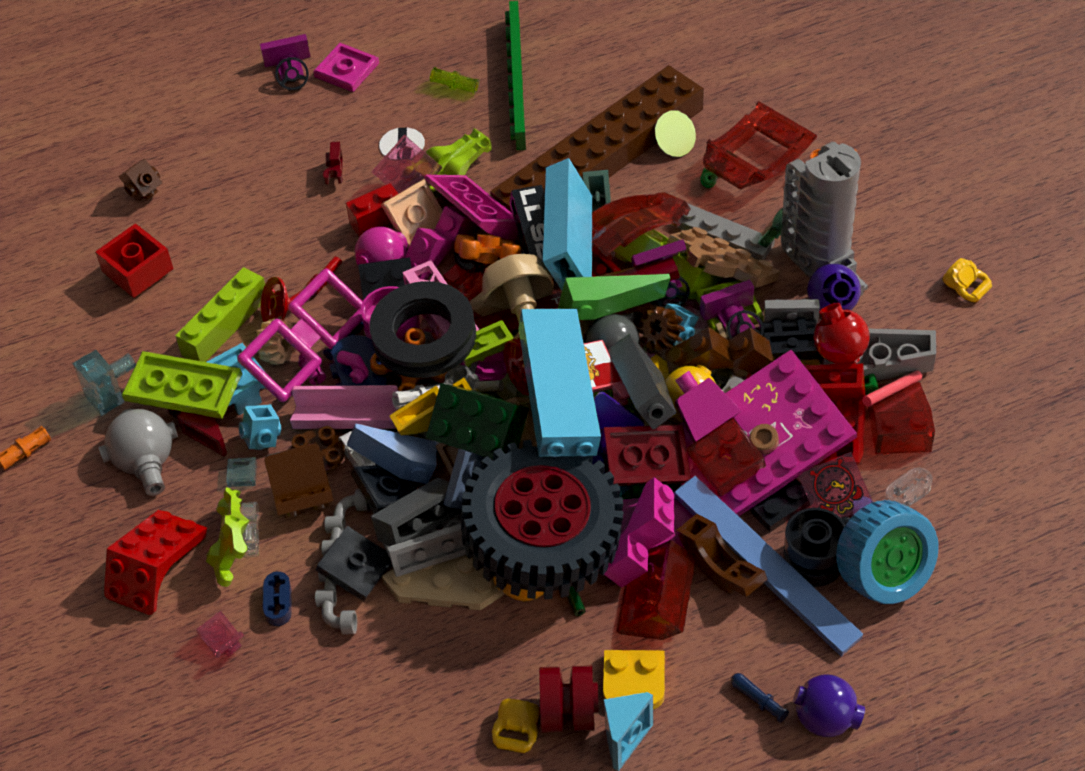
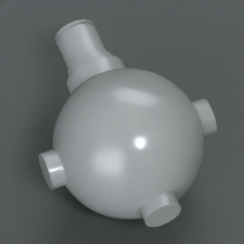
M126 409L111 422L106 431L105 445L98 448L104 463L111 461L121 471L135 474L142 481L146 494L155 496L162 493L165 489L161 477L162 464L167 460L171 452L172 439L177 438L178 434L173 422L166 424L160 416L151 411Z

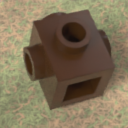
M145 158L118 176L124 184L126 193L130 197H134L136 201L142 197L148 200L159 192L156 187L163 183L160 180L159 172L156 168L150 166Z

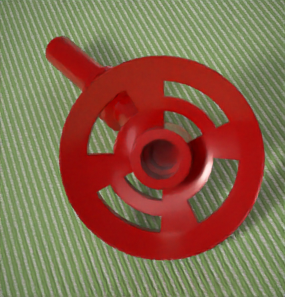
M335 256L325 268L334 273L342 264V260ZM315 274V275L313 276V278H311V279L307 282L306 286H307L318 274ZM271 277L268 279L261 295V316L263 322H267L269 319H277V317H281V320L284 321L286 313L289 311L288 305L301 291L289 298L285 283L281 278ZM325 282L314 294L317 295L323 289V287L326 286L327 282ZM279 284L280 290L275 292L273 288Z

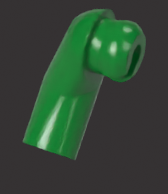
M723 159L703 168L700 178L701 184L706 188L715 186L718 175L729 170L727 161Z

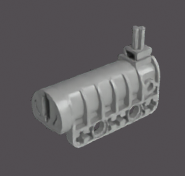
M832 141L822 146L821 150L818 151V156L806 161V163L796 159L786 165L781 245L784 252L809 278L818 268L827 264L847 266L856 274L857 262L854 260L855 252L851 249V237L853 234L854 210L856 208L861 159L852 147L843 143L838 145ZM857 275L861 285L860 296H862L864 291L868 289V285Z

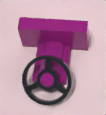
M306 34L260 44L265 67L277 65L275 76L282 88L296 91L305 86L309 78V71L301 59L311 57ZM301 64L306 70V76H304ZM299 79L305 80L300 86L294 88L284 85L287 82H296Z
M684 239L635 254L632 256L631 261L635 269L683 254L687 248ZM681 276L679 279L669 281L665 297L654 300L659 307L665 308L666 305L662 303L666 299L671 300L677 296H684L681 301L676 303L680 306L684 305L690 295L687 281ZM681 281L686 286V292L678 289L682 287Z
M750 279L701 296L700 314L704 321L717 317L726 331L728 339L733 338L748 328L755 330V326L747 314L753 316L759 324L760 330L755 331L762 336L764 334V326L760 317L752 311L743 309L753 304L754 286Z

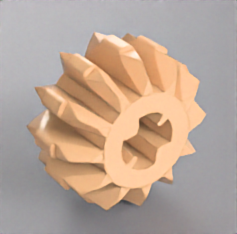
M269 319L267 322H262L261 329L256 330L257 334L259 335L273 320ZM282 321L288 328L291 329L293 327L292 324ZM276 332L257 353H259L261 360L279 365L285 361H290L291 354L295 353V349Z

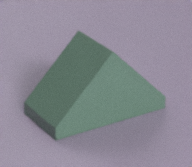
M608 170L582 172L583 182L592 195V223L613 221Z

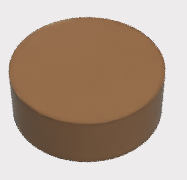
M769 424L757 425L752 429L749 436L752 448L760 454L773 452L779 444L778 433Z

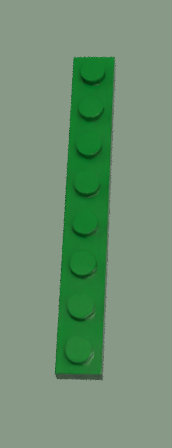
M509 1V11H505L506 25H510L506 27V41L511 42L506 43L507 57H512L507 59L508 73H512V75H508V89H513V92H508L509 106H514V108L509 109L510 123H515V126H510L511 141L516 140V150H526L518 1Z

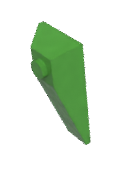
M670 275L565 278L558 309H577L579 320L601 318L664 298L670 281Z

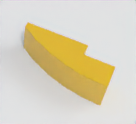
M465 378L453 384L454 386L472 390ZM434 386L389 415L401 436L428 431L439 391L437 386Z

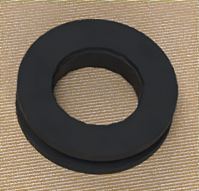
M421 281L396 288L379 301L370 318L371 339L379 361L392 372L406 377L428 378L454 369L470 354L476 340V326L470 302L459 290L440 282ZM416 315H439L450 323L448 331L440 339L429 344H409L396 336L398 328L407 319Z

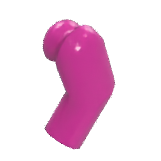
M340 351L338 353L337 362L350 366L353 369L350 377L354 383L360 384L368 378L369 370L360 355L347 351Z

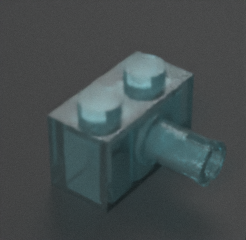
M94 350L72 363L85 397L101 416L124 403L117 379L133 370L136 366L129 353L109 365L99 352Z

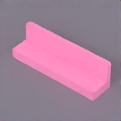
M395 385L294 386L292 394L296 408L290 420L292 428L317 429L323 426H330L333 429H353L356 423L378 429H397L389 415L399 410L395 409L392 403V393L398 391V388Z

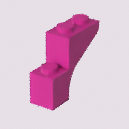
M445 206L435 229L417 228L405 258L410 257L412 268L430 260L437 268L448 252L454 247L456 236L458 234L473 236L478 225L457 207ZM428 271L419 275L418 278L427 280L431 273Z
M655 477L646 483L628 526L620 536L615 558L612 564L608 563V569L604 573L621 588L648 572V550L674 534V493L669 486L663 485Z

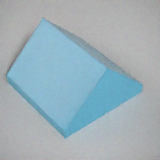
M649 692L604 699L605 731L613 768L617 771L622 768L653 726V695Z

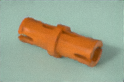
M40 426L22 439L19 437L14 440V444L0 452V467L5 471L24 457L29 458L32 456L31 453L51 441V437L46 429Z

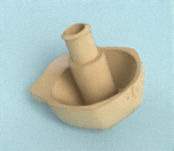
M513 254L506 256L485 269L482 278V292L470 301L472 310L484 317L510 308L511 313L516 315L519 323L521 309H535L537 299L552 293L554 289L553 276L542 259L536 255Z

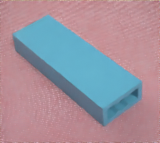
M569 158L546 167L543 263L561 290H563L565 278L592 277V195Z
M521 309L518 329L539 457L597 456L601 434L577 309Z

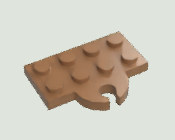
M693 227V229L670 234L667 244L684 239L687 248L685 251L686 261L693 267L702 265L705 266L703 272L719 277H734L742 282L750 279L754 288L777 281L781 272L773 268L772 263L751 257V253L746 250L730 247L729 242L724 239H714L708 236L707 231L701 228Z

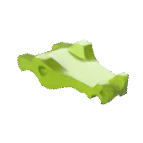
M473 128L470 135L464 134L461 139H458L451 145L435 146L428 149L418 163L404 170L403 177L407 181L412 182L418 177L424 179L425 175H465L470 165L483 152L492 150L490 139L482 132ZM431 185L429 186L436 199L443 196Z
M227 487L224 490V498L219 501L216 511L222 515L219 538L210 547L206 557V562L214 568L217 583L223 587L230 586L233 580L230 568L235 558H243L247 551V545L242 535L249 523V520L240 512L242 499L239 498L241 491L232 490Z

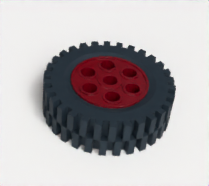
M531 439L523 440V448L521 449L517 448L515 442L508 444L506 454H504L501 448L493 452V461L486 456L481 461V469L476 466L472 471V479L468 478L465 484V492L463 491L462 543L463 546L466 545L465 553L468 559L473 558V567L476 571L483 568V578L488 582L496 577V587L504 590L507 584L511 585V594L519 596L521 589L528 590L527 598L530 599L536 598V591L544 592V599H552L553 591L559 590L560 597L562 598L569 596L571 586L578 593L584 590L585 580L590 585L594 584L597 581L598 573L603 576L608 569V563L612 564L620 540L624 512L622 511L623 498L620 497L619 485H613L614 476L609 471L604 474L605 465L600 460L593 465V456L539 457L537 446H532Z

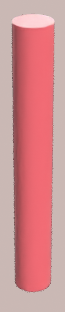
M915 370L864 396L862 399L863 404L869 407L922 379L921 372Z

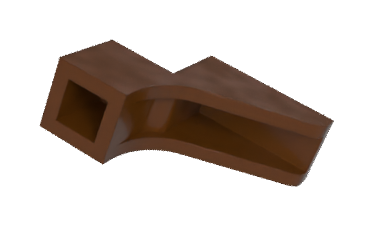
M706 327L665 352L669 374L680 367L702 365L709 370L727 367L738 368L753 375L774 361L770 341L752 328H748L727 340L710 327Z

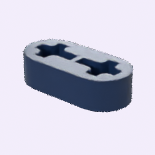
M279 571L267 575L263 583V611L266 621L272 626L286 624L292 614V588L290 580L285 573ZM276 583H281L279 593L275 594L274 588ZM276 604H280L281 607L278 615L273 614L276 611Z

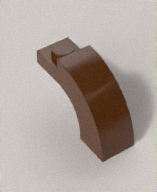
M695 514L676 530L683 547L697 567L708 579L729 595L736 591L747 597L768 580L764 570L743 560L730 549L720 535L716 523Z

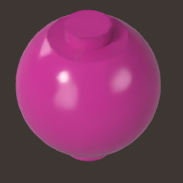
M387 227L368 229L356 242L354 252L356 263L359 265L405 258L408 247L407 239L401 232H395Z

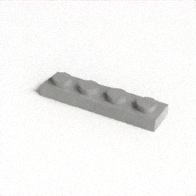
M685 202L672 217V226L682 230L693 229V227L701 228L707 231L708 236L714 239H724L729 242L730 247L746 250L751 253V257L757 260H764L775 243V238Z

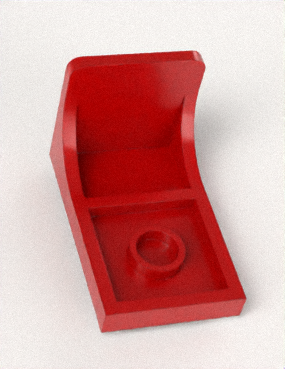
M157 510L107 548L104 596L108 600L147 615L154 614L157 611L159 589L167 571L177 560L206 538L207 527L196 524L192 520H185L172 515L168 511Z

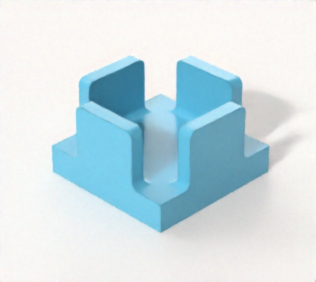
M243 343L207 361V363L240 368L242 376L228 405L234 404L238 415L244 413V406H257L261 404L262 400L259 390L265 388L237 360L238 355L246 348ZM252 357L251 359L262 369L255 358Z

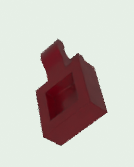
M340 141L330 142V152H326V166L329 167L323 172L326 185H329V179L332 177H337L338 184L343 182V155Z

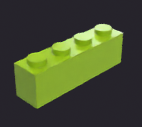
M243 267L175 335L181 355L190 360L206 362L261 306V295L265 285L264 277Z

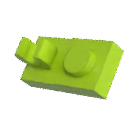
M502 320L476 331L473 349L463 361L465 366L469 368L472 363L478 360L482 362L485 357L503 351L505 344L509 340L514 339Z

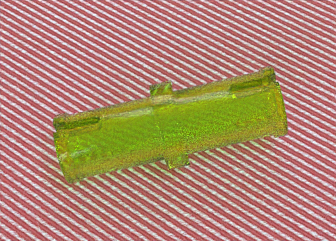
M433 67L431 70L430 82L449 86L451 90H456L457 88L472 94H476L478 91L479 79L460 75L458 71L449 72L437 67Z

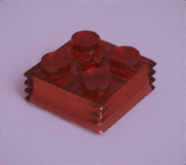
M735 418L727 420L687 447L690 458L720 497L732 490L735 485L741 484L756 474L759 469L766 467L764 457ZM730 454L731 459L726 460V458H722V455Z

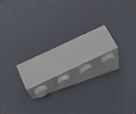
M869 328V345L865 353L860 357V361L856 363H863L864 376L873 373L877 381L902 377L915 370L921 373L933 371L936 358V330ZM823 358V365L835 364Z

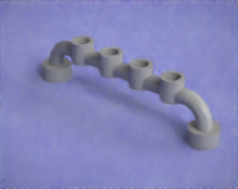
M356 489L355 495L341 499L335 507L333 516L325 518V531L327 534L331 533L330 540L322 541L323 557L346 528L345 512L348 508L356 506L357 511H370V506L360 489ZM318 573L319 581L325 582L324 589L316 590L315 603L317 607H322L323 620L332 628L341 629L343 635L356 634L357 615L355 610L342 611L340 617L335 616L333 608L337 602L336 584Z

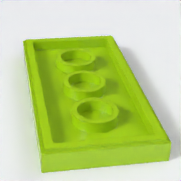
M142 351L121 396L124 401L223 419L242 372L240 368Z

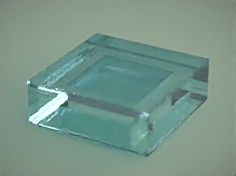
M256 457L228 459L226 478L228 487L256 486Z

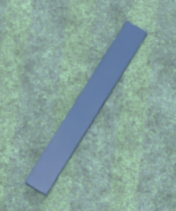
M696 476L674 492V498L693 516L699 514L716 523L723 540L735 554L764 570L768 579L764 584L840 656H843L862 639L863 633Z

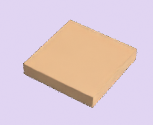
M425 179L381 204L396 232H401L406 237L408 242L407 248H409L417 228L435 229L443 212Z

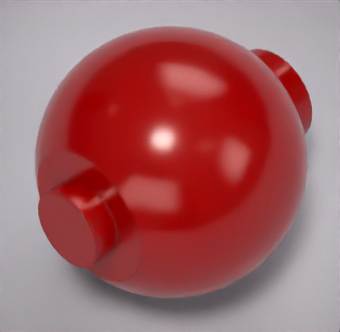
M833 303L822 308L819 311L822 318L817 322L813 335L817 351L824 359L831 363L856 364L860 361V357L865 353L869 345L870 333L867 323L858 313L848 309L843 310L840 303Z

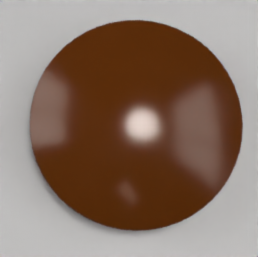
M323 426L322 428L306 431L303 434H297L291 441V449L312 443L318 444L326 474L335 470L341 464L345 455L344 443L338 440L340 436L330 426Z

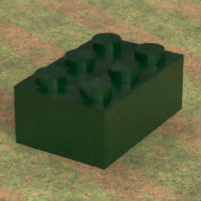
M440 383L426 438L493 459V452L499 448L506 454L508 444L515 442L517 448L519 447L529 407L462 387Z

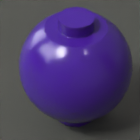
M827 264L818 268L810 277L807 285L808 299H819L820 310L833 303H840L843 310H852L857 305L861 295V285L857 275L850 268L841 264Z
M830 674L815 676L806 681L803 687L799 685L794 694L793 703L797 704L796 713L801 724L809 732L817 736L835 737L843 734L848 728L858 730L863 721L865 706L857 704V696L851 685L838 676Z

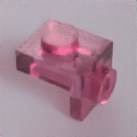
M221 611L196 629V632L217 658L223 654H226L227 657L234 654L242 647L239 642L245 636L241 631L237 632Z

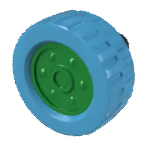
M882 500L864 506L851 518H841L845 523V527L838 541L836 558L839 572L848 586L880 604L903 602L923 588L934 571L939 550L936 531L924 515L899 502Z

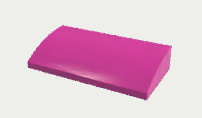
M425 175L424 179L484 231L493 236H499L502 239L516 240L518 231L513 214L466 175Z

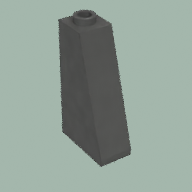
M630 333L607 349L636 410L653 430L676 414L661 371Z

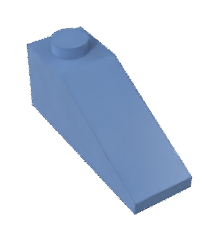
M356 423L347 441L349 448L400 479L427 484L437 466L435 441L409 435L401 436L400 433Z

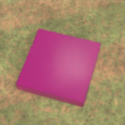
M339 43L313 71L314 77L354 92L378 66L379 58Z

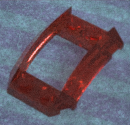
M758 101L754 110L749 115L746 114L729 131L713 141L709 139L706 142L707 146L703 165L710 172L742 190L766 181L784 171L788 163L798 159L817 139V135ZM757 131L788 149L775 162L762 170L733 154Z
M665 192L628 196L605 204L592 213V253L609 261L612 258L610 253L618 246L626 247L633 240L652 229L668 224L679 227L681 225L680 218L683 215L687 216L691 208L685 200ZM627 215L626 217L622 218L614 225H612L609 229L605 228V226L611 223L612 221Z

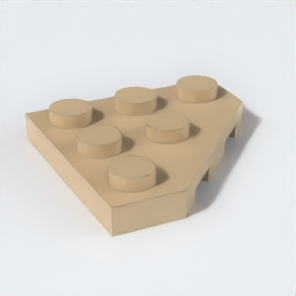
M467 555L398 577L395 576L393 570L382 576L384 585L402 603H411L412 600L428 602V605L452 607V605L469 606V609L482 610L504 595L502 590L497 589L493 579L488 582L483 578V568L476 571L473 567V558L468 559Z

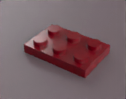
M683 425L658 426L654 430L650 426L604 427L600 430L605 473L609 471L614 476L613 485H646L654 477L662 484L686 483L691 479Z

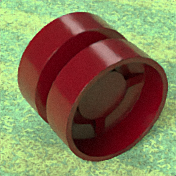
M592 665L572 666L570 683H564L560 666L540 667L539 687L542 733L562 732L565 715H571L575 732L595 731L594 714H599L598 682H593Z

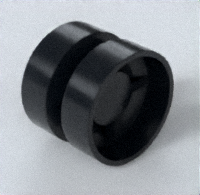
M807 508L794 514L786 525L783 559L813 587L831 584L841 575L837 566L836 554L838 541L845 527L844 521L837 514L827 509Z

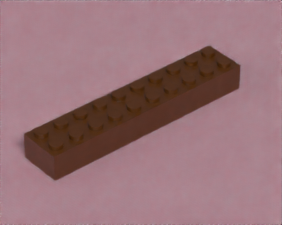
M670 65L666 66L492 189L490 196L512 213L509 203L511 190L542 185L545 194L546 167L567 158L570 159L582 180V172L608 170L610 178L658 143L655 137V127L657 120L662 114L668 111H679L691 119L702 111L704 88Z

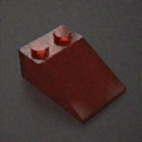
M916 382L868 407L875 455L932 452L935 427L932 411L920 382ZM878 384V388L880 389L888 384Z

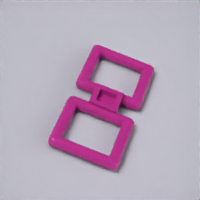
M325 268L288 305V309L299 321L290 329L280 319H274L238 355L237 360L279 401L285 402L293 395V387L301 386L322 363V359L311 347L320 339L327 347L332 349L338 341L347 337L363 321L361 315L363 301L331 270ZM326 281L357 310L334 336H331L302 308ZM276 332L309 361L283 389L251 359Z

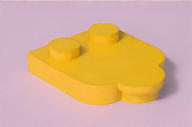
M604 650V699L649 692L653 695V710L662 705L665 697V651Z

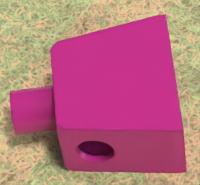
M690 371L675 380L684 395L675 400V405L693 443L741 412L740 408L710 378L698 384Z

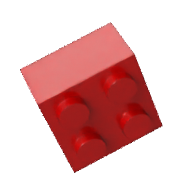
M136 223L95 251L102 273L133 298L174 269L168 249Z

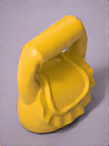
M959 258L942 277L943 282L947 286L955 289L958 295L970 302H978L992 288L989 277L977 269L971 260ZM977 278L983 280L971 294L967 293L966 290Z
M507 698L502 700L498 710V718L492 729L493 744L498 749L526 753L531 750L537 738V722L540 717L538 705L518 699ZM502 729L517 731L523 734L527 733L528 741L502 737L499 734Z

